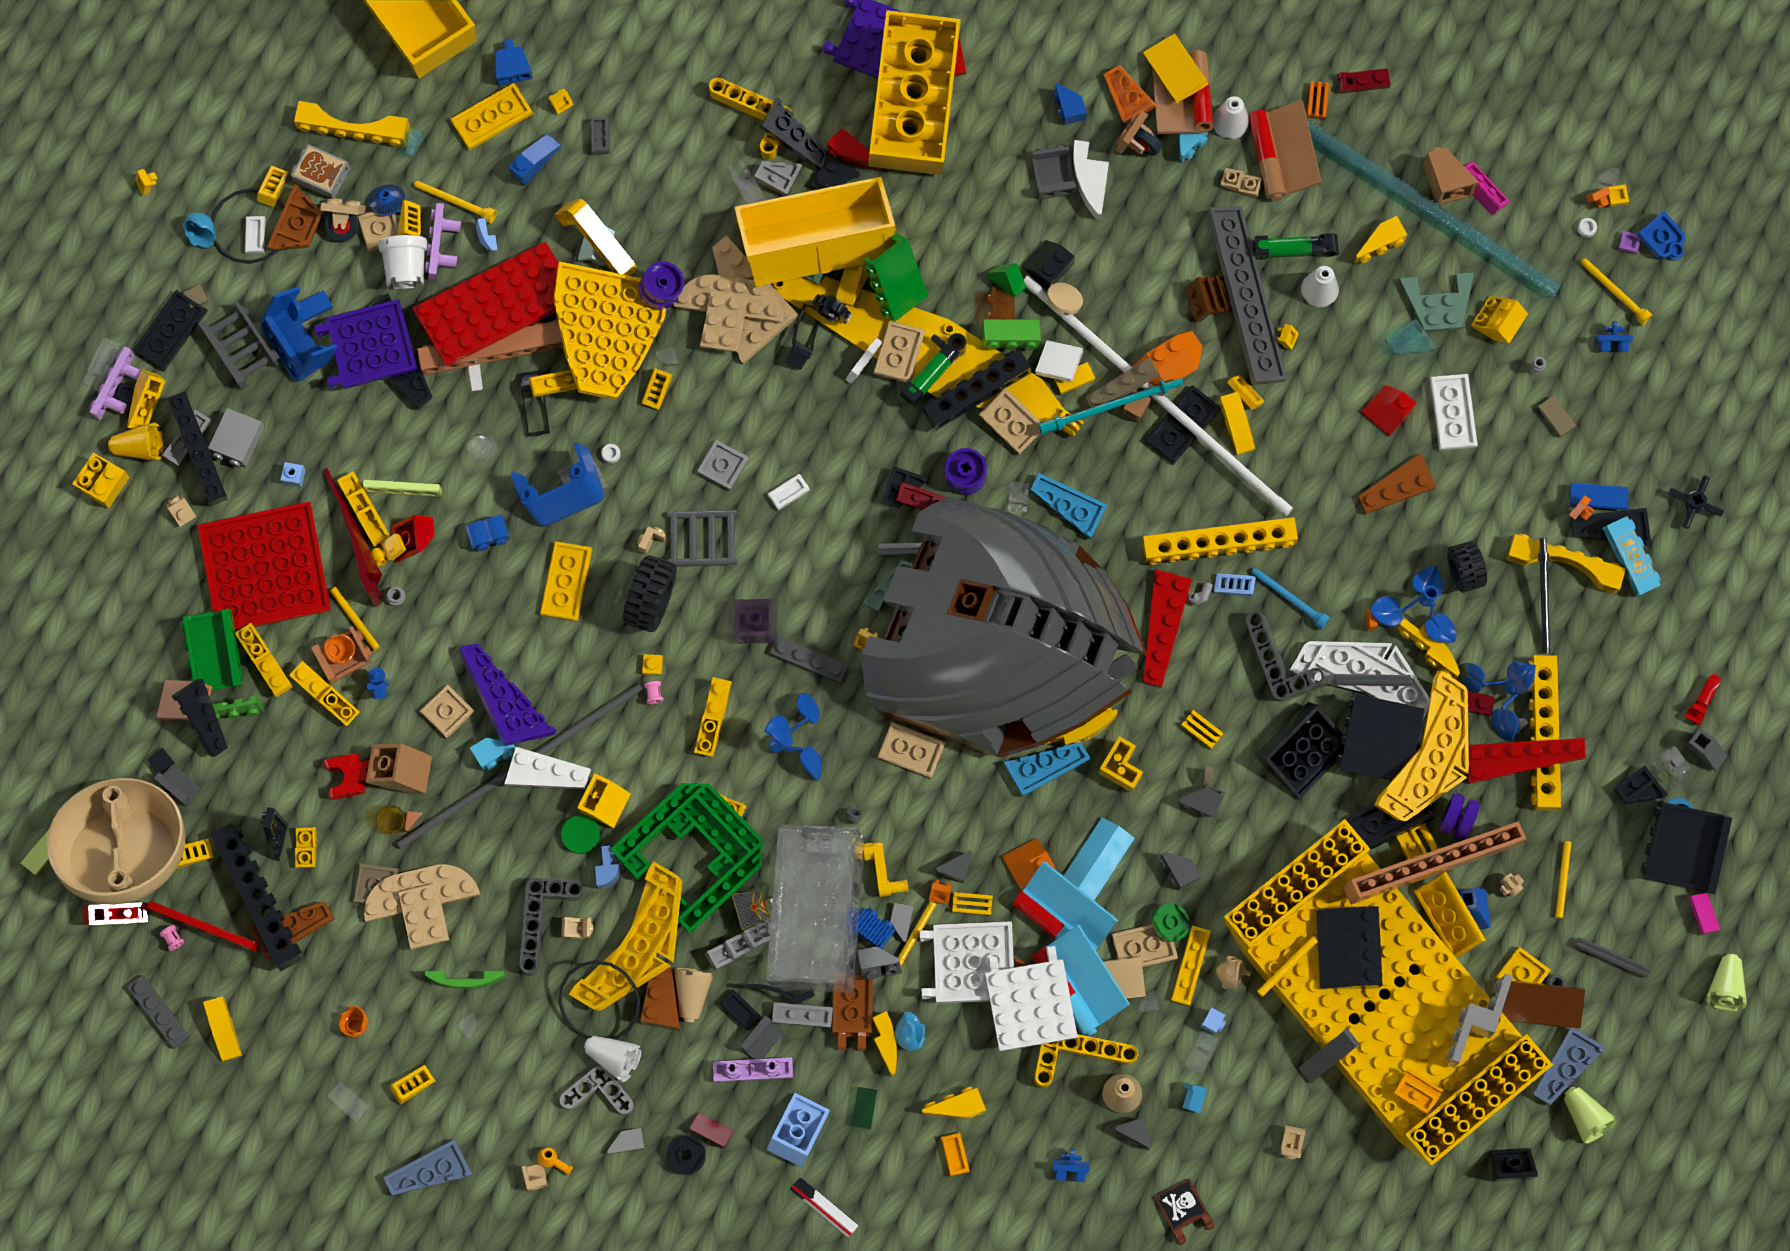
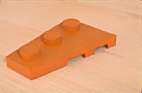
M1118 65L1103 74L1123 123H1129L1135 114L1139 116L1141 111L1146 113L1157 107L1122 66Z

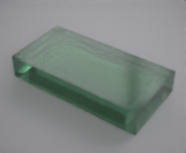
M863 1087L857 1088L851 1127L871 1130L877 1090Z

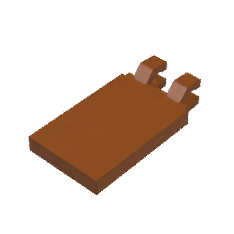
M834 974L832 1033L834 1037H838V1051H846V1037H858V1051H866V1037H870V1034L872 1035L873 980H863L862 975Z

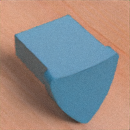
M1184 1082L1183 1088L1188 1090L1182 1108L1200 1113L1207 1089Z

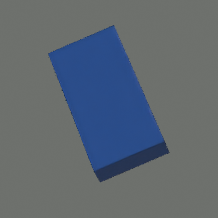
M324 290L299 302L302 307L299 320L301 323H304L333 308Z

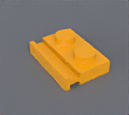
M1408 1069L1393 1095L1424 1114L1429 1115L1443 1089Z

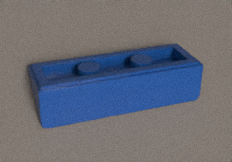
M1571 483L1569 490L1570 506H1577L1586 495L1591 499L1587 505L1589 507L1617 510L1628 509V487Z

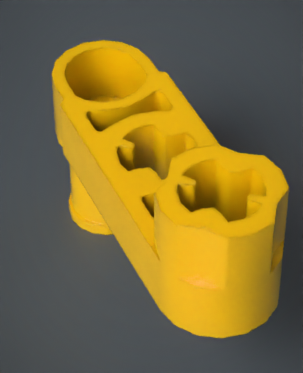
M882 842L863 844L865 861L875 860L879 897L891 896V893L908 892L907 879L894 882L887 880Z

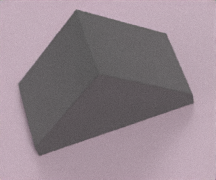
M971 850L937 867V875L964 883L972 859Z
M1144 1118L1118 1125L1114 1130L1115 1133L1148 1150L1152 1146Z

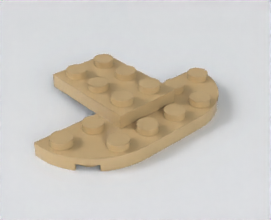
M712 274L703 275L688 282L674 303L675 308L707 312L700 344L702 348L738 353L745 318L783 323V308L777 295L767 285L756 287L754 280Z
M434 865L387 877L373 888L365 904V922L403 914L411 950L450 941L442 904L481 894L472 877L464 870L452 865Z

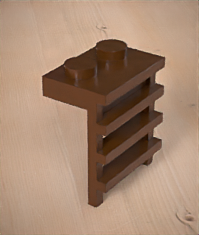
M1224 276L1197 277L1185 287L1186 297L1188 298L1195 322L1203 321L1210 314L1233 312L1232 306L1229 307L1221 283L1223 281L1231 306ZM1212 282H1214V286H1215V289H1216V292H1217V295H1218V298H1219V302H1220L1221 308L1219 307L1218 300H1217V297H1216V294H1215V291H1214Z

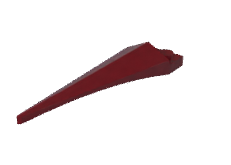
M326 468L323 472L338 500L350 533L359 578L374 606L377 607L382 604L379 599L382 594L378 589L382 573L328 468Z

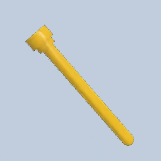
M420 181L414 182L415 188L481 215V218H485L487 223L492 224L496 218L497 210L493 208L483 209Z
M1585 258L1581 260V264L1636 314L1635 317L1642 326L1653 316L1652 313L1648 310L1640 309L1590 261Z

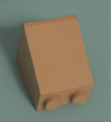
M1436 147L1427 153L1423 168L1436 206L1473 195L1478 183L1477 179L1446 147L1441 149Z
M401 743L372 745L366 783L409 794H426L432 756Z

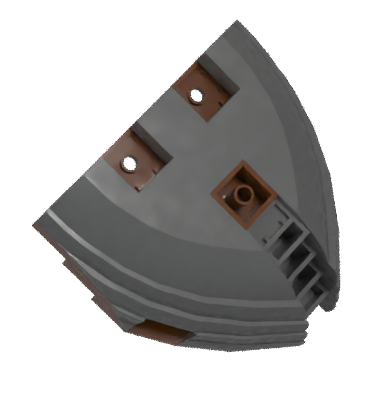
M945 497L944 501L936 502L918 514L912 532L923 541L912 568L897 566L883 601L894 609V613L884 638L869 636L862 652L863 678L866 688L865 696L874 710L887 719L916 725L929 735L958 741L971 751L1002 758L1041 746L1082 727L1132 693V690L1107 673L1117 649L1146 655L1144 645L1128 604L1105 570L1079 544L1066 537L1059 536L1047 526L1038 525L1019 515L960 499ZM1023 717V722L1016 721Z

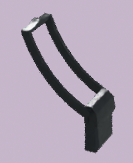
M805 302L797 318L791 350L784 360L785 363L800 370L807 359H810L813 352L815 336L820 323L819 321L816 322L810 347L796 341L799 323L805 307L808 306L815 310V307Z
M540 370L521 373V395L528 437L550 434L545 395L543 396L547 430L529 433L523 392L532 391L529 378L541 376Z
M763 984L745 985L746 989L759 988L777 992L789 999L792 1004H800L816 996L813 990L793 997L786 991Z

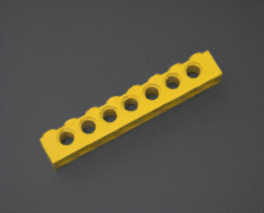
M1292 517L1143 536L1142 545L1145 563L1157 565L1162 563L1161 561L1167 560L1169 562H1178L1183 558L1196 560L1199 559V556L1213 558L1223 553H1226V555H1234L1239 551L1252 553L1256 549L1262 548L1268 551L1278 546L1291 548L1297 543L1298 536L1295 518ZM1279 532L1282 537L1274 538L1272 533ZM1260 534L1263 539L1257 541L1253 538V535ZM1240 536L1244 542L1237 543L1234 538ZM1222 539L1225 544L1222 546L1217 545L1215 540ZM1203 541L1206 547L1200 548L1196 543ZM1183 543L1187 546V549L1180 550L1177 545ZM1160 546H1166L1169 551L1163 553L1160 552L1158 548Z
M1534 655L1531 661L1528 662V664L1536 665L1534 680L1529 689L1532 692V699H1529V710H1532L1529 728L1533 729V736L1530 737V741L1558 740L1557 656ZM1538 673H1544L1547 676V680H1541L1538 677ZM1539 692H1545L1547 699L1540 698ZM1539 711H1546L1548 718L1541 717ZM1540 729H1545L1548 732V737H1543L1540 734ZM1556 764L1546 767L1549 770V775H1544L1540 768L1534 769V774H1531V786H1534L1531 804L1534 805L1535 811H1558L1561 808L1560 765ZM1541 786H1547L1550 789V793H1543Z

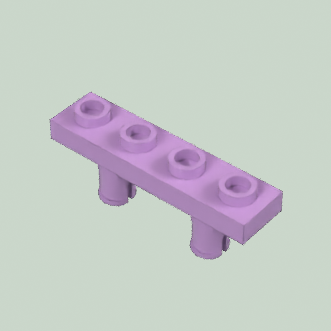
M436 203V209H432L431 213L434 227L430 226L429 238H432V244H428L427 255L431 256L430 262L426 261L425 273H429V280H436V272L439 265L456 268L457 256L440 254L439 245L443 230L460 233L461 221L444 219V204Z
M125 346L117 354L114 367L109 369L105 384L103 383L100 386L97 399L93 400L90 405L91 415L98 420H101L107 408L121 414L125 412L127 404L113 398L125 375L137 380L141 372L140 369L130 365L135 355L131 349Z
M792 1057L713 1062L714 1082L793 1078Z

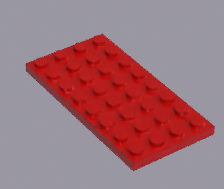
M546 241L413 307L415 315L446 367L556 312L553 297L559 262Z

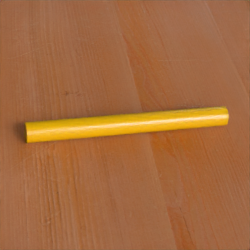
M336 587L331 589L330 592L356 628L359 629L373 651L379 649V644Z
M1564 841L1555 913V918L1563 919L1572 843L1570 841Z
M932 901L928 903L897 957L900 960L901 966L919 937L920 931L923 930L935 909L936 903Z
M1312 936L1257 991L1258 994L1263 997L1318 942L1317 939Z

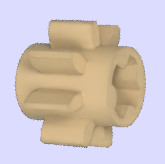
M1510 873L1500 881L1502 886L1499 890L1504 896L1510 894L1511 897H1514L1524 889L1521 886L1524 880L1519 874L1513 876Z

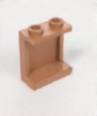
M353 626L349 627L350 630L344 633L355 644V653L351 660L334 664L328 661L324 655L323 645L319 646L316 644L311 647L331 684L372 663L370 659L372 653L369 647L363 646L361 640L364 638L359 629L355 631Z
M165 680L157 718L167 722H172L173 720L190 721L186 715L182 714L179 709L181 706L177 701H174L172 695L193 681ZM205 684L210 697L212 686Z

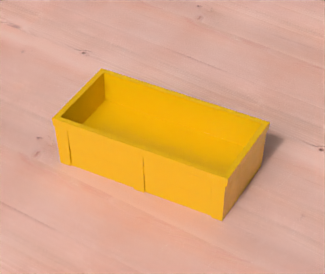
M363 0L375 16L380 27L386 31L411 65L418 79L477 41L475 24L457 0Z
M882 177L735 207L747 260L750 262L756 287L865 264L863 261L865 258L873 261L894 245L891 237L894 236L896 228Z

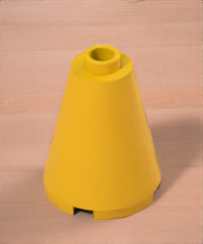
M149 423L112 436L108 441V448L114 455L154 461L160 460L162 457H159L161 452H164L163 433L158 431L157 427L159 425L157 423Z

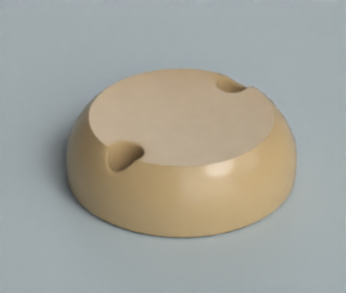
M132 778L101 781L76 793L57 812L47 836L48 858L57 878L74 895L90 902L107 905L133 902L159 889L176 870L185 848L186 834L184 822L174 800L165 791L152 783Z

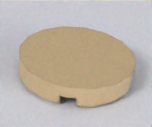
M1055 283L1050 286L1046 293L1048 304L1060 314H1076L1083 305L1081 293L1075 287L1066 283Z

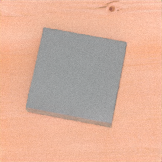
M715 440L697 473L731 491L749 461V457Z

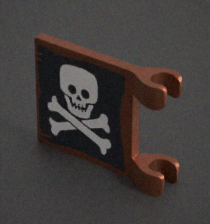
M1190 1179L1154 1197L1179 1245L1186 1243V1237L1181 1229L1202 1218L1207 1230H1211L1215 1226Z

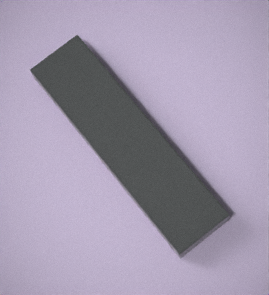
M1347 1028L1302 1064L1299 1069L1308 1081L1312 1083L1360 1044Z

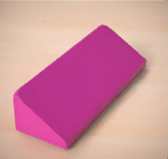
M1474 162L1464 166L1478 182L1473 193L1474 197L1491 215L1496 214L1510 202Z

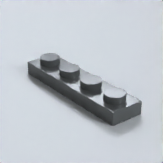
M780 636L777 637L770 652L772 656L839 684L842 683L848 669V665Z
M144 975L127 987L174 1049L190 1038V1035Z

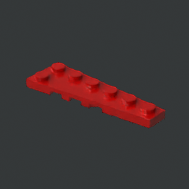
M1158 569L1154 573L1143 683L1162 688L1192 579Z
M1585 738L1468 745L1469 784L1586 759Z

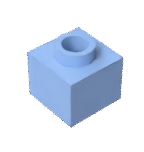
M285 462L281 482L284 485L302 487L306 469L303 465ZM290 471H295L293 475H289Z
M1211 1007L1201 1028L1214 1035L1217 1030L1221 1032L1226 1023L1223 1020L1225 1015Z

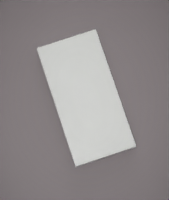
M1468 374L1430 377L1439 451L1477 448Z

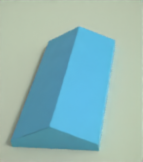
M1101 818L1064 877L1095 901L1135 838L1120 826Z

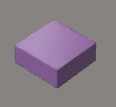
M1623 231L1618 250L1636 255L1641 240L1637 234Z

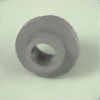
M392 587L386 594L387 601L393 606L401 605L406 598L404 590L400 587ZM395 594H399L400 596L398 599H393V596Z

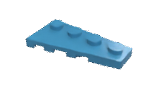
M1038 473L1030 492L1090 540L1107 508V504Z
M1078 742L1059 747L1055 750L1040 752L1039 754L1021 757L1013 761H1006L1004 765L1023 797L1090 760V757L1082 743Z

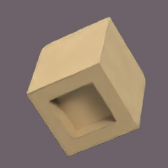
M539 1164L529 1167L522 1166L528 1191L548 1187L544 1167Z

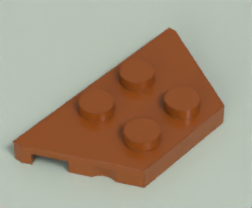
M296 184L293 186L268 243V250L309 247L322 219L323 212L312 203V200Z

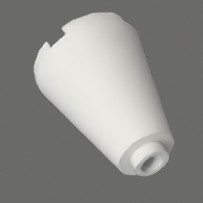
M1239 97L1228 98L1215 111L1213 115V128L1219 136L1237 139L1247 132L1249 117L1245 105Z
M1321 266L1304 279L1301 291L1302 296L1309 305L1322 308L1327 307L1336 300L1339 286L1333 270L1328 266Z
M592 1036L586 1040L584 1045L586 1054L621 1082H625L631 1077L629 1072L631 1069L635 1070L641 1057V1050L638 1049L640 1048L639 1045L624 1041Z

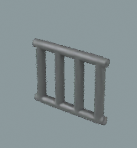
M737 510L667 512L668 519H670V559H668V562L674 563L676 566L737 565L734 517L737 515ZM689 518V558L678 559L677 519ZM696 518H708V558H697ZM715 518H727V558H716Z

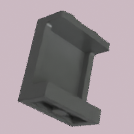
M1058 145L1052 149L1039 148L1032 152L1031 159L1039 200L1076 194V183L1073 179L1069 146Z

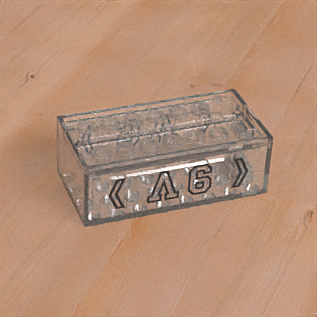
M779 824L766 979L773 987L781 990L854 993L865 838L857 827Z

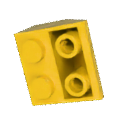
M1489 296L1471 326L1494 341L1509 344L1528 313L1517 300Z
M93 453L72 484L87 496L109 509L130 477L123 469Z
M594 773L577 809L579 813L614 829L631 793L614 782Z

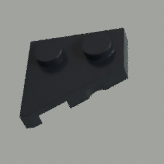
M893 466L881 503L900 508L903 504L895 501L900 483L903 482L921 488L928 478Z
M1645 765L1613 789L1624 804L1662 799L1668 796L1667 792Z

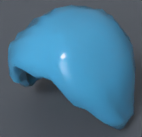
M198 212L187 215L183 228L185 236L188 237L190 243L193 246H200L202 248L212 246L216 240L212 219L206 214Z
M905 1012L894 1031L896 1042L907 1051L921 1049L925 1040V1025L920 1024L916 1015L911 1012Z

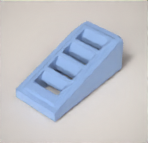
M1217 573L1214 593L1252 598L1255 577ZM1222 579H1225L1224 588H1221ZM1229 580L1233 581L1232 589H1228ZM1237 581L1241 582L1240 589H1236ZM1245 583H1248V590H1244Z

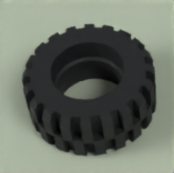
M651 555L645 556L641 560L624 605L623 621L625 624L647 632H655L674 588L677 567L674 563Z

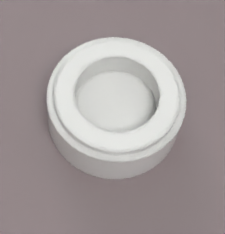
M1591 218L1582 219L1577 227L1578 233L1585 238L1592 237L1597 230L1596 222Z
M607 444L601 451L602 458L606 463L613 464L620 459V449L615 444Z

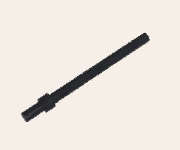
M1539 538L1540 553L1538 554V561H1540L1542 653H1550L1548 561L1550 560L1549 553H1547V538Z

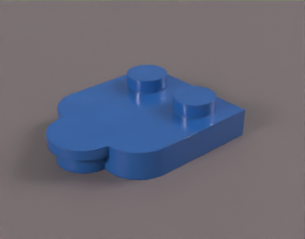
M1665 211L1637 234L1640 240L1659 259H1666L1668 257L1670 260L1676 261L1683 256L1684 249L1682 244L1685 242V234Z

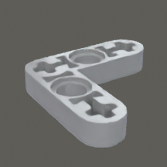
M602 1066L593 1068L560 1097L562 1107L572 1110L596 1090L600 1089L620 1114L628 1115L634 1108L631 1098L614 1077ZM598 1070L599 1072H605L603 1076L607 1081L609 1078L612 1079L603 1088L601 1087L604 1084L600 1078L595 1079ZM583 1082L590 1085V1090L587 1093L579 1091V1086ZM610 1085H615L618 1088V1092L614 1096L607 1094V1088ZM575 1089L578 1095L581 1096V1098L578 1100V1097L576 1096L572 1100V1105H565V1097H572L574 1095V1092L572 1091ZM621 1093L624 1094L621 1099L625 1103L630 1102L627 1111L625 1109L620 1110L621 1104L618 1100L616 1103L613 1102V1100L619 1098Z

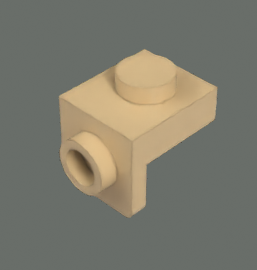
M176 495L168 500L169 503L166 506L180 527L196 517L183 495Z
M648 527L645 534H641L638 539L639 551L647 555L654 538L665 542L666 535L664 531L658 527Z
M562 918V938L586 939L591 936L593 932L591 918Z
M1285 1126L1281 1144L1282 1155L1289 1159L1301 1158L1305 1129Z

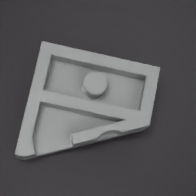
M762 161L753 179L786 196L802 165H786L783 162L772 163Z

